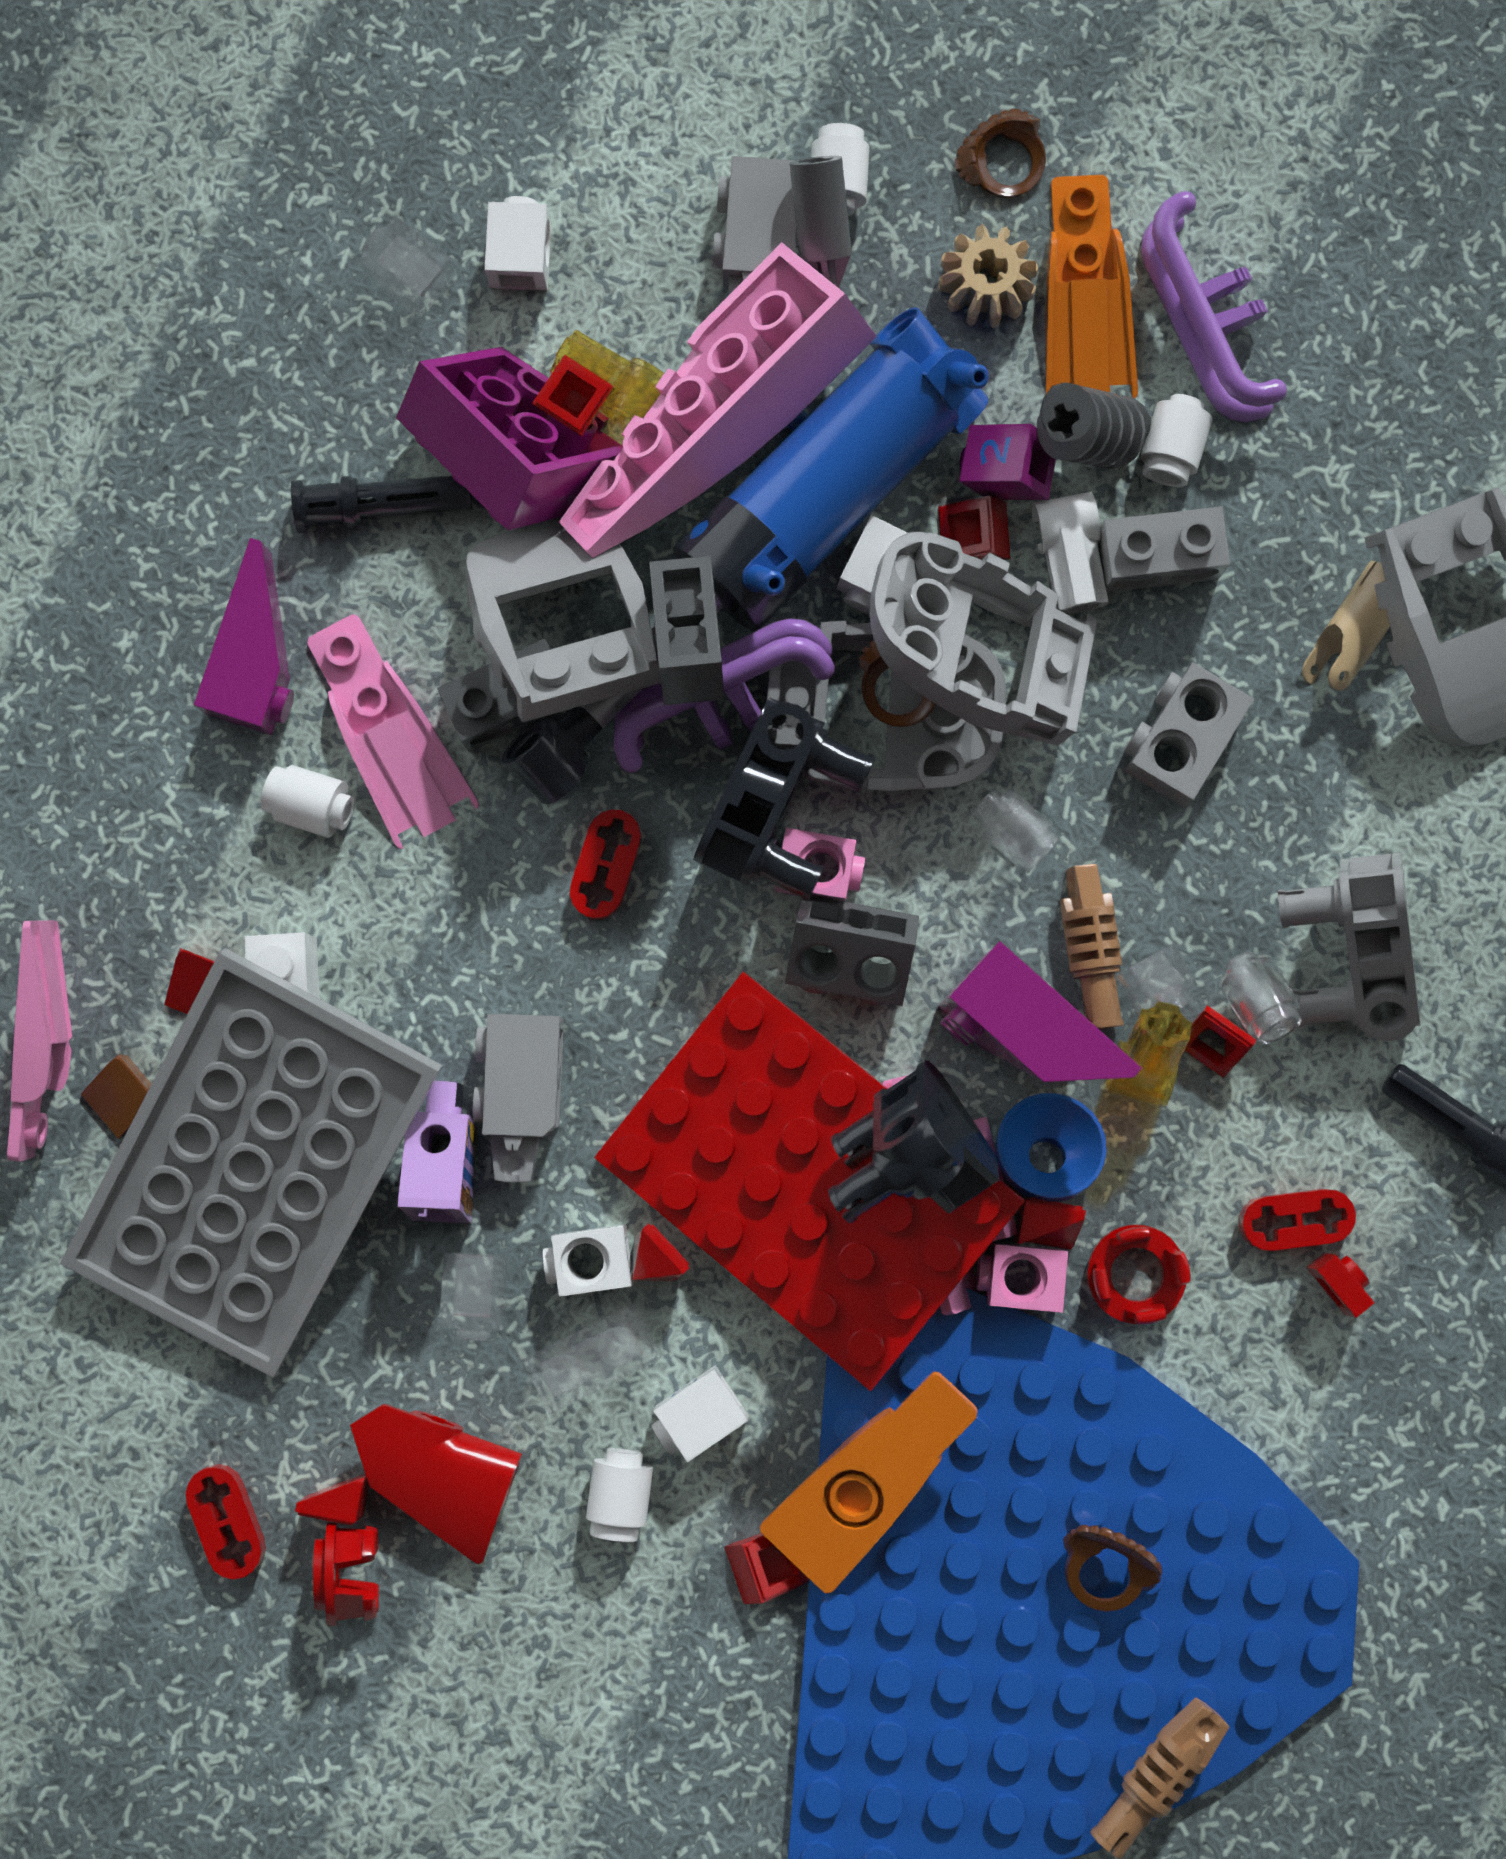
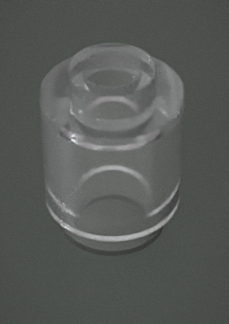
M1012 787L1003 795L993 788L970 813L978 821L971 831L1012 868L1019 865L1026 873H1029L1060 839L1049 829L1053 824Z
M1246 952L1238 955L1224 967L1225 974L1219 981V987L1247 1034L1256 1035L1260 1043L1268 1044L1286 1037L1301 1024L1302 1017L1298 1012L1300 1002L1270 955H1256L1255 952Z

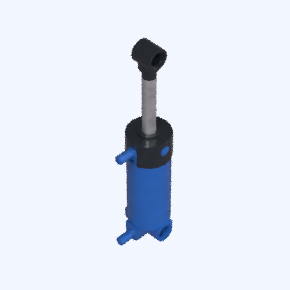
M910 308L890 321L870 343L874 350L728 497H723L673 547L677 559L711 556L717 613L723 610L752 632L761 629L807 582L806 578L950 432L961 434L987 406L988 396L981 389L987 384L989 379L987 368L978 364L976 358L968 351L949 348L919 308ZM654 625L651 629L658 660L656 629ZM642 689L572 708L558 723L551 718L547 721L540 720L532 723L522 730L507 746L502 756L503 764L542 804L548 805L556 802L573 789L584 774L586 768L584 760L588 757V754L583 748Z

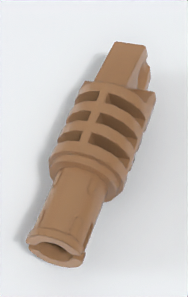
M1097 864L1072 866L1066 870L1069 898L1060 900L1069 971L1073 973L1074 979L1080 978L1085 1017L1098 1029L1123 1026L1124 1020L1121 1017L1115 973L1121 972L1120 966L1123 963L1120 954L1112 893H1102Z
M1194 1698L1156 1735L1157 1739L1155 1742L1150 1743L1145 1749L1146 1753L1143 1757L1140 1756L1134 1763L1135 1767L1132 1770H1128L1123 1776L1124 1782L1121 1784L1124 1789L1123 1793L1099 1823L1090 1830L1094 1839L1108 1852L1113 1849V1856L1122 1859L1126 1855V1851L1154 1817L1161 1819L1162 1816H1167L1173 1809L1171 1806L1175 1802H1179L1183 1797V1791L1186 1788H1190L1195 1782V1776L1201 1774L1206 1768L1229 1729V1725L1205 1702Z

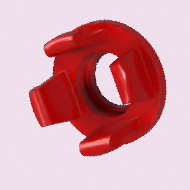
M1125 1225L1107 1233L1095 1245L1087 1266L1088 1286L1095 1302L1109 1316L1129 1324L1147 1325L1165 1320L1167 1318L1166 1315L1180 1302L1186 1284L1191 1281L1190 1267L1185 1253L1180 1251L1179 1247L1168 1235L1146 1225ZM1130 1248H1143L1150 1251L1158 1259L1162 1268V1280L1158 1289L1150 1297L1143 1300H1129L1122 1297L1115 1290L1111 1281V1268L1114 1260L1123 1251Z
M331 1522L327 1523L325 1539H315L313 1552L315 1611H325L328 1627L338 1626L339 1620L364 1617V1621L377 1616L379 1611V1585L373 1582L340 1579V1568L372 1562L375 1559V1554L379 1548L378 1529L376 1527L366 1526V1529L338 1528V1523Z

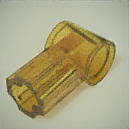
M575 330L572 335L566 337L556 353L555 361L550 369L552 374L565 354L613 385L614 390L601 410L612 421L615 422L618 417L627 423H630L635 415L640 418L645 417L661 394L655 386L664 375L661 370L652 364L634 357L629 361L578 330Z
M1158 1001L1152 1008L1141 1009L1127 1042L1119 1040L1117 1046L1142 1069L1134 1078L1107 1079L1106 1092L1166 1107L1174 1088L1179 1060L1190 1040L1192 1022L1181 1014L1179 1006Z

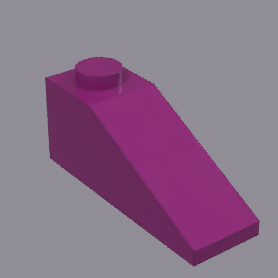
M250 538L194 706L205 715L272 735L276 722L281 724L286 722L293 705L294 691L288 689L290 676L272 554L262 541Z

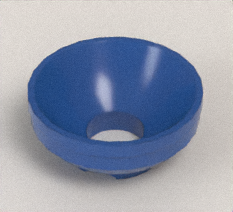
M1040 1093L1016 1103L1006 1113L999 1126L996 1138L997 1160L1000 1170L1008 1183L1027 1197L1053 1202L1073 1199L1086 1191L1099 1176L1107 1153L1106 1137L1102 1125L1094 1113L1083 1103L1069 1096L1057 1093ZM1039 1142L1055 1144L1062 1153L1063 1166L1052 1173L1037 1170L1029 1159V1150L1033 1145Z

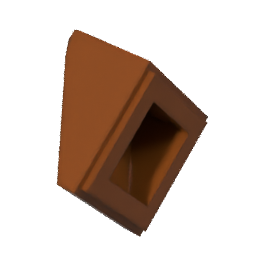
M118 1054L83 1090L81 1095L114 1135L120 1139L127 1133L151 1083L128 1055Z

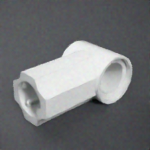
M1087 492L1033 502L1032 520L1033 522L1039 521L1042 535V543L1037 544L1040 554H1045L1052 590L1058 594L1056 608L1065 614H1074L1106 606L1109 601L1097 546L1101 540L1100 520L1093 493Z

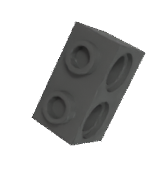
M711 556L649 562L664 705L725 699Z
M545 638L516 651L515 654L518 659L551 649ZM491 663L437 687L457 734L469 752L547 717L544 716L522 722L518 716L517 697L513 688L503 689L492 671Z
M811 895L808 902L801 897L785 984L799 986L803 990L814 994L830 992L856 997L871 1005L892 1004L903 1006L916 947L919 916ZM821 945L828 947L832 951L828 953H822L812 949L811 947ZM883 957L891 962L879 964L873 962L870 958Z

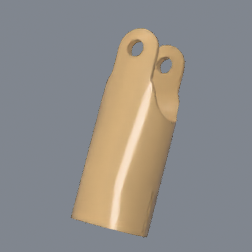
M1370 561L1318 638L1315 647L1302 667V675L1307 683L1313 684L1330 657L1341 652L1329 671L1328 681L1335 690L1342 691L1346 689L1389 629L1390 623L1387 610H1379L1374 586L1385 581L1381 562ZM1314 664L1319 669L1316 675L1311 674V667ZM1343 671L1344 678L1342 681H1340L1339 675Z

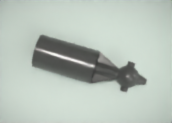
M818 156L792 161L789 163L799 257L839 288L852 254L842 156Z

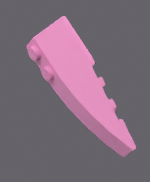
M781 242L696 328L687 341L692 351L677 372L667 369L655 386L661 393L644 418L636 415L632 418L621 434L624 437L623 448L613 461L604 460L600 463L559 523L592 558L644 531L698 497L749 459L792 422L877 337L843 291Z

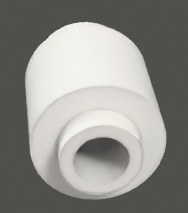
M847 123L827 124L819 129L818 139L812 143L811 157L842 156L848 216L854 214L855 209L864 206L867 202L869 144L864 141V131L858 126Z
M1174 394L1170 397V400L1157 402L1151 420L1150 432L1145 439L1140 456L1144 462L1142 474L1146 478L1167 486L1183 487L1187 485L1189 476L1197 473L1213 421L1211 414L1204 410L1205 404L1201 400L1189 395Z
M294 765L289 766L287 769L276 766L269 773L261 795V809L272 814L273 820L330 838L336 832V829L344 830L347 827L354 809V797L348 795V784L345 781Z
M609 1448L607 1449L606 1458L593 1460L586 1519L591 1521V1536L611 1541H638L639 1528L646 1526L653 1466L642 1463L643 1453L628 1449Z

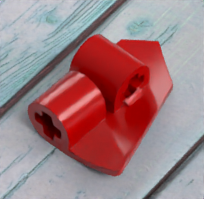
M385 1403L350 1424L369 1486L475 1564L483 1563L500 1511L506 1502L518 1470L522 1453L464 1433L462 1426L423 1411L414 1410L407 1412Z

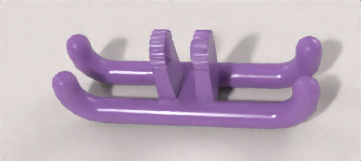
M1188 191L1176 193L1161 204L1154 215L1153 221L1143 234L1140 252L1145 269L1208 400L1217 412L1230 420L1240 422L1260 420L1271 414L1273 404L1285 398L1287 393L1286 384L1279 379L1257 383L1246 378L1225 335L1260 320V318L1267 314L1268 310L1263 300L1260 299L1214 314L1210 304L1229 294L1241 291L1252 281V277L1247 267H1240L1232 272H1227L1201 284L1199 283L1176 235L1184 227V216L1194 211L1196 197Z
M788 618L773 622L720 648L724 692L734 704L744 724L751 732L761 714V710L745 681L788 661H800L810 669L816 679L828 680L835 670L834 663L830 658L833 650L832 645L817 626L805 620ZM660 683L643 688L615 716L613 749L617 761L624 771L629 773L638 771L643 764V759L639 752L644 744L641 733L692 707L697 711L719 749L733 744L731 729L727 721L722 717L715 700L664 705Z

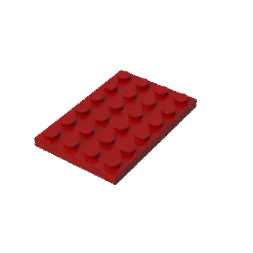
M742 972L594 1158L863 1386L872 1391L1026 1200L999 1179L998 1182L949 1214L930 1197L919 1200L913 1197L898 1196L894 1193L859 1216L855 1222L848 1223L844 1220L842 1213L847 1211L846 1207L838 1212L831 1202L828 1189L833 1185L839 1184L872 1162L873 1159L870 1156L861 1162L857 1168L850 1169L844 1163L848 1155L845 1154L842 1158L838 1156L832 1145L831 1136L841 1132L872 1111L875 1093L882 1088H888L748 973Z

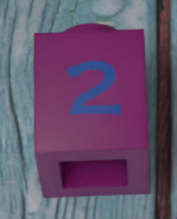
M1032 424L970 425L966 447H964L960 456L961 475L959 482L982 497L993 496L1000 500H1049L1056 459L1043 450L1037 437V427Z

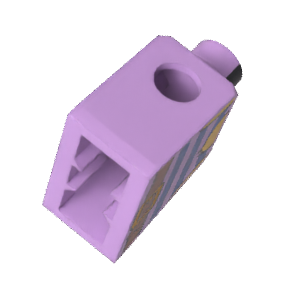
M434 1081L427 1094L426 1112H417L405 1134L398 1208L412 1221L472 1224L477 1127L469 1115L462 1114L463 1084L449 1081ZM433 1134L451 1136L450 1144L444 1151L432 1153Z

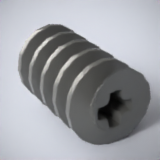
M1065 382L1053 385L1044 396L1037 420V437L1043 450L1054 459L1114 470L1125 467L1137 457L1150 432L1151 416L1146 407L1135 398Z

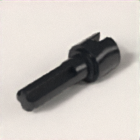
M1398 1064L1385 1079L1381 1089L1382 1092L1472 1153L1470 1158L1474 1162L1472 1169L1506 1191V1120L1502 1123L1500 1121H1496L1494 1124L1490 1123L1406 1065Z

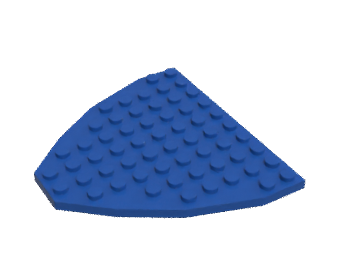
M966 1288L971 1308L957 1314L944 1316L939 1307L872 1391H869L827 1355L818 1467L848 1437L877 1414L889 1407L895 1411L935 1371L941 1373L977 1407L978 1414L964 1432L941 1454L942 1459L892 1526L833 1592L824 1593L809 1579L787 1859H1069L1102 1849L1103 1847L1094 1839L1090 1830L1099 1823L1123 1793L1124 1789L1121 1785L1124 1782L1123 1776L1128 1770H1132L1135 1767L1134 1763L1140 1756L1143 1757L1146 1753L1145 1749L1150 1743L1155 1742L1157 1739L1156 1735L1194 1698L1202 1700L1214 1709L1229 1725V1729L1206 1768L1201 1774L1195 1776V1782L1190 1788H1186L1183 1791V1797L1179 1802H1175L1171 1806L1172 1810L1239 1774L1352 1686L1359 1560L1256 1453L1132 1359L1016 1308L990 1306L987 1304V1296ZM1081 1525H1088L1089 1527L1095 1525L1099 1528H1109L1116 1533L1119 1532L1127 1538L1134 1540L1136 1544L1144 1546L1147 1551L1155 1555L1157 1562H1160L1162 1566L1161 1581L1152 1590L1142 1591L1133 1603L1122 1609L1100 1611L1087 1607L1075 1598L1067 1585L1065 1563L1068 1552L1064 1548L1063 1537L1067 1536L1066 1534L1070 1533L1072 1529H1076ZM1103 1549L1099 1554L1087 1559L1079 1573V1579L1083 1588L1089 1594L1098 1598H1112L1119 1595L1127 1587L1130 1578L1128 1558L1111 1549Z

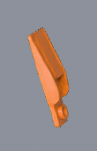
M1105 175L1055 177L1051 182L1053 232L1050 233L1045 296L1046 394L1053 385L1065 382L1110 392V385L1131 384L1132 397L1136 398L1138 395L1130 277L1121 234L1118 229L1111 228L1108 178Z
M932 1372L895 1411L891 1407L883 1410L848 1437L763 1520L760 1525V1532L824 1593L833 1592L887 1532L941 1461V1454L976 1419L978 1414L977 1407L941 1373Z

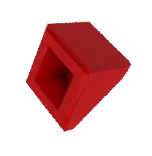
M1024 1196L1026 1201L1018 1210L1016 1222L1018 1234L1014 1235L1013 1242L1018 1244L1031 1242L1071 1250L1075 1245L1085 1220L1086 1210H1083L1081 1206Z

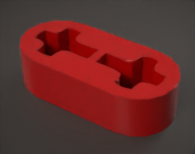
M607 810L601 812L593 819L588 828L570 884V898L577 911L588 919L603 920L610 918L619 910L626 894L641 847L642 835L635 819L623 810ZM615 821L624 823L623 831L627 836L631 837V842L628 846L618 845L612 862L605 861L603 857L606 850V842L601 837H598L601 828L611 829ZM600 867L607 869L609 872L605 881V887L613 893V898L610 902L600 901L597 909H590L587 907V896L580 893L583 884L593 885L595 883Z
M1314 1189L1268 1195L1252 1199L1243 1207L1239 1215L1238 1227L1245 1241L1260 1250L1276 1251L1323 1245L1344 1240L1352 1232L1356 1223V1211L1352 1201L1345 1194L1337 1190ZM1325 1198L1328 1199L1330 1207L1340 1208L1342 1213L1340 1220L1332 1222V1232L1326 1233L1323 1224H1303L1302 1213L1321 1210V1200ZM1269 1206L1271 1215H1291L1292 1226L1274 1229L1273 1239L1266 1241L1264 1232L1253 1231L1252 1220L1261 1218V1208Z
M221 1464L207 1466L194 1474L189 1481L185 1493L187 1506L208 1562L214 1572L223 1578L233 1580L244 1578L256 1570L263 1561L266 1551L265 1538L244 1482L238 1472L229 1466ZM212 1476L217 1485L227 1483L230 1488V1494L222 1499V1504L227 1514L226 1518H221L214 1501L204 1503L201 1499L200 1493L208 1488L207 1477ZM228 1524L231 1525L238 1542L248 1540L251 1544L252 1550L244 1556L245 1565L239 1566L235 1558L225 1560L222 1555V1549L229 1545V1537L225 1526Z

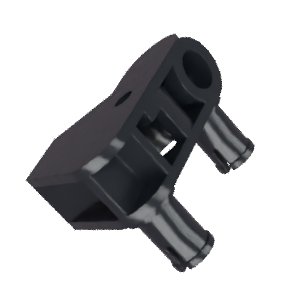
M770 697L708 822L693 860L747 886L752 881L757 883L759 878L802 897L803 900L808 902L824 866L811 863L775 845L777 840L775 838L788 813L798 783L803 773L809 774L812 769L860 793L875 761V757L867 756L826 737L828 730L823 729L825 722L810 716L808 711L801 706L789 702L782 703ZM785 725L795 727V736L801 740L799 745L796 747L788 746L785 750L776 748L775 739L769 735L774 728L782 730ZM746 807L768 816V820L759 837L728 823L729 819L731 818L739 822Z
M928 1060L919 1063L914 1072L889 1089L882 1088L876 1092L872 1111L841 1132L831 1136L832 1145L838 1156L842 1158L845 1154L848 1155L844 1163L850 1169L857 1168L861 1162L870 1156L873 1159L872 1162L828 1189L829 1197L836 1210L839 1212L846 1207L847 1211L842 1213V1217L848 1223L855 1222L859 1216L894 1193L898 1196L913 1197L919 1200L930 1197L949 1214L999 1181L996 1154L942 1073Z

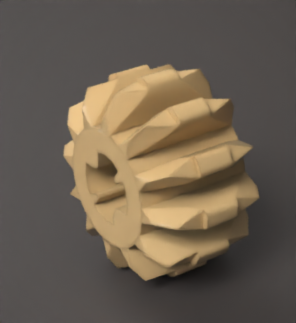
M983 223L976 228L975 241L960 233L954 241L955 252H946L942 256L940 266L947 273L939 278V290L952 294L947 304L950 313L959 311L966 305L969 307L966 322L969 326L974 325L978 321L980 312H986L987 321L994 329L1000 324L1002 311L1007 316L1016 319L1021 315L1023 309L1021 301L1033 299L1036 287L1030 280L1036 276L1038 265L1036 261L1024 259L1029 249L1026 240L1019 241L1013 245L1008 244L1010 230H1008L1007 226L1001 228L997 238L989 237V232ZM989 268L991 276L998 277L997 282L987 283L986 276L979 274L980 269Z

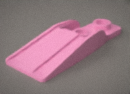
M352 614L310 636L307 644L332 689L327 692L345 744L395 846L403 849L398 834L415 825L418 826L423 837H426L454 822L456 819L449 807L469 797L475 809H477L479 806L477 798L435 728L387 661L383 662L361 619L357 615Z
M55 920L24 921L22 926L12 1061V1104L7 1147L8 1161L21 1162L35 1157L36 1148L41 1149L47 1137L48 1118L45 1113H40L42 1095L46 1093L47 1089L61 1091L69 1076L71 1059L69 1040L72 1038L59 924Z

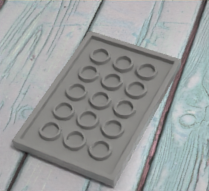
M227 948L219 952L60 1264L274 1378L443 1065Z

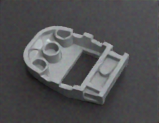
M1498 487L1364 537L1366 548L1378 546L1385 581L1374 586L1379 610L1386 609L1393 641L1386 644L1394 666L1403 665L1414 687L1410 698L1424 724L1439 739L1459 747L1480 746L1506 737V617L1439 643L1429 611L1416 582L1496 551H1500L1504 561H1506V498Z
M561 518L493 536L475 545L466 558L467 594L469 606H471L473 633L479 648L483 647L491 661L492 671L503 689L513 688L517 697L518 716L522 722L661 683L643 584L624 549L618 544L592 558L559 523ZM612 573L630 616L631 627L517 659L498 606L499 604L542 592H549L560 587L600 576H607Z
M911 532L894 540L879 561L870 596V622L873 637L881 657L893 673L930 701L974 726L1057 746L1076 733L1097 619L1087 613L1079 621L1059 611L1056 608L1058 599L1056 592L1039 581L1030 587L1008 573L1009 562L991 553H988L982 560L964 554L959 542L934 533ZM971 603L1031 628L1017 699L1008 705L983 697L982 689L963 680L954 683Z
M847 621L821 622L820 630L830 641L832 651L864 653L862 650L865 647L870 648L869 643L874 640L871 623L846 624ZM964 635L954 683L963 680L982 689L983 697L1005 704L1006 682L997 658L980 641ZM788 661L770 669L767 701L771 697L782 703L797 704L808 711L810 716L825 722L828 680L816 679L810 669L800 661ZM892 671L889 713L896 715L909 713L919 705L923 695L911 688ZM939 705L934 707L927 718L915 725L907 727L888 725L884 769L871 768L861 790L899 791L954 787L970 782L984 773L995 760L1002 744L1003 732L974 726ZM785 725L782 730L774 728L769 734L775 739V747L785 750L788 746L796 747L801 742L795 736L796 728L790 725ZM812 769L809 774L803 773L801 777L823 784L854 790Z

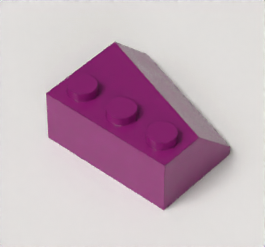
M503 347L419 361L396 416V419L415 437L417 443L427 449L452 474L453 479L465 487L489 511L490 516L507 530L563 517L600 463L604 460L613 461L623 448V445L601 431L609 418L598 412L581 437L533 406L532 402L548 380V377Z
M1001 941L994 945L937 1007L946 1015L940 1022V1025L963 1046L967 1047L968 1044H972L975 1041L984 1050L1043 1082L1134 1078L1142 1069Z

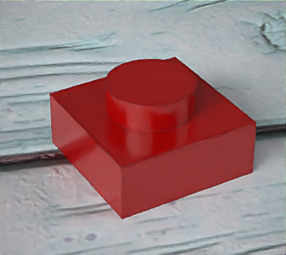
M1323 1253L1306 1267L1344 1315L1357 1318L1375 1303L1364 1290L1370 1284L1369 1279L1350 1257L1345 1256L1340 1260L1335 1254Z

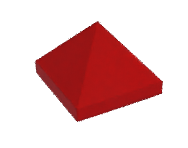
M564 354L532 404L582 437L614 390V386Z
M1207 1005L1181 1034L1175 1044L1224 1078L1254 1046L1256 1039L1230 1019ZM1211 1029L1224 1038L1225 1056L1197 1038L1200 1033Z
M648 1223L635 1236L632 1280L676 1281L690 1268L685 1258L653 1224L650 1225Z

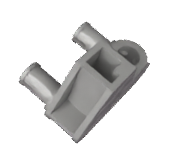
M1401 853L1340 859L1339 879H1333L1334 885L1287 891L1285 889L1278 890L1282 929L1289 928V926L1338 921L1339 927H1345L1352 979L1347 980V986L1307 990L1293 989L1297 1027L1351 1021L1352 1026H1358L1359 1032L1364 1031L1368 1036L1377 1040L1393 1041L1405 1037L1416 1026H1421Z

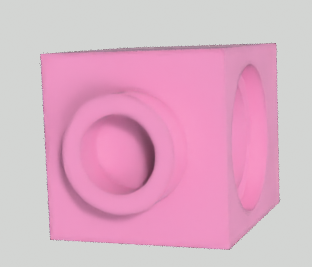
M786 827L782 849L805 860L815 853H826L832 856L838 865L837 875L828 882H817L812 895L846 901L848 890L859 892L865 857L854 855L857 840ZM775 885V892L796 895Z
M991 1243L990 1255H981L978 1259L976 1290L986 1291L987 1304L990 1306L1063 1313L1068 1251ZM1016 1260H1028L1035 1269V1282L1026 1292L1013 1293L1005 1284V1271Z

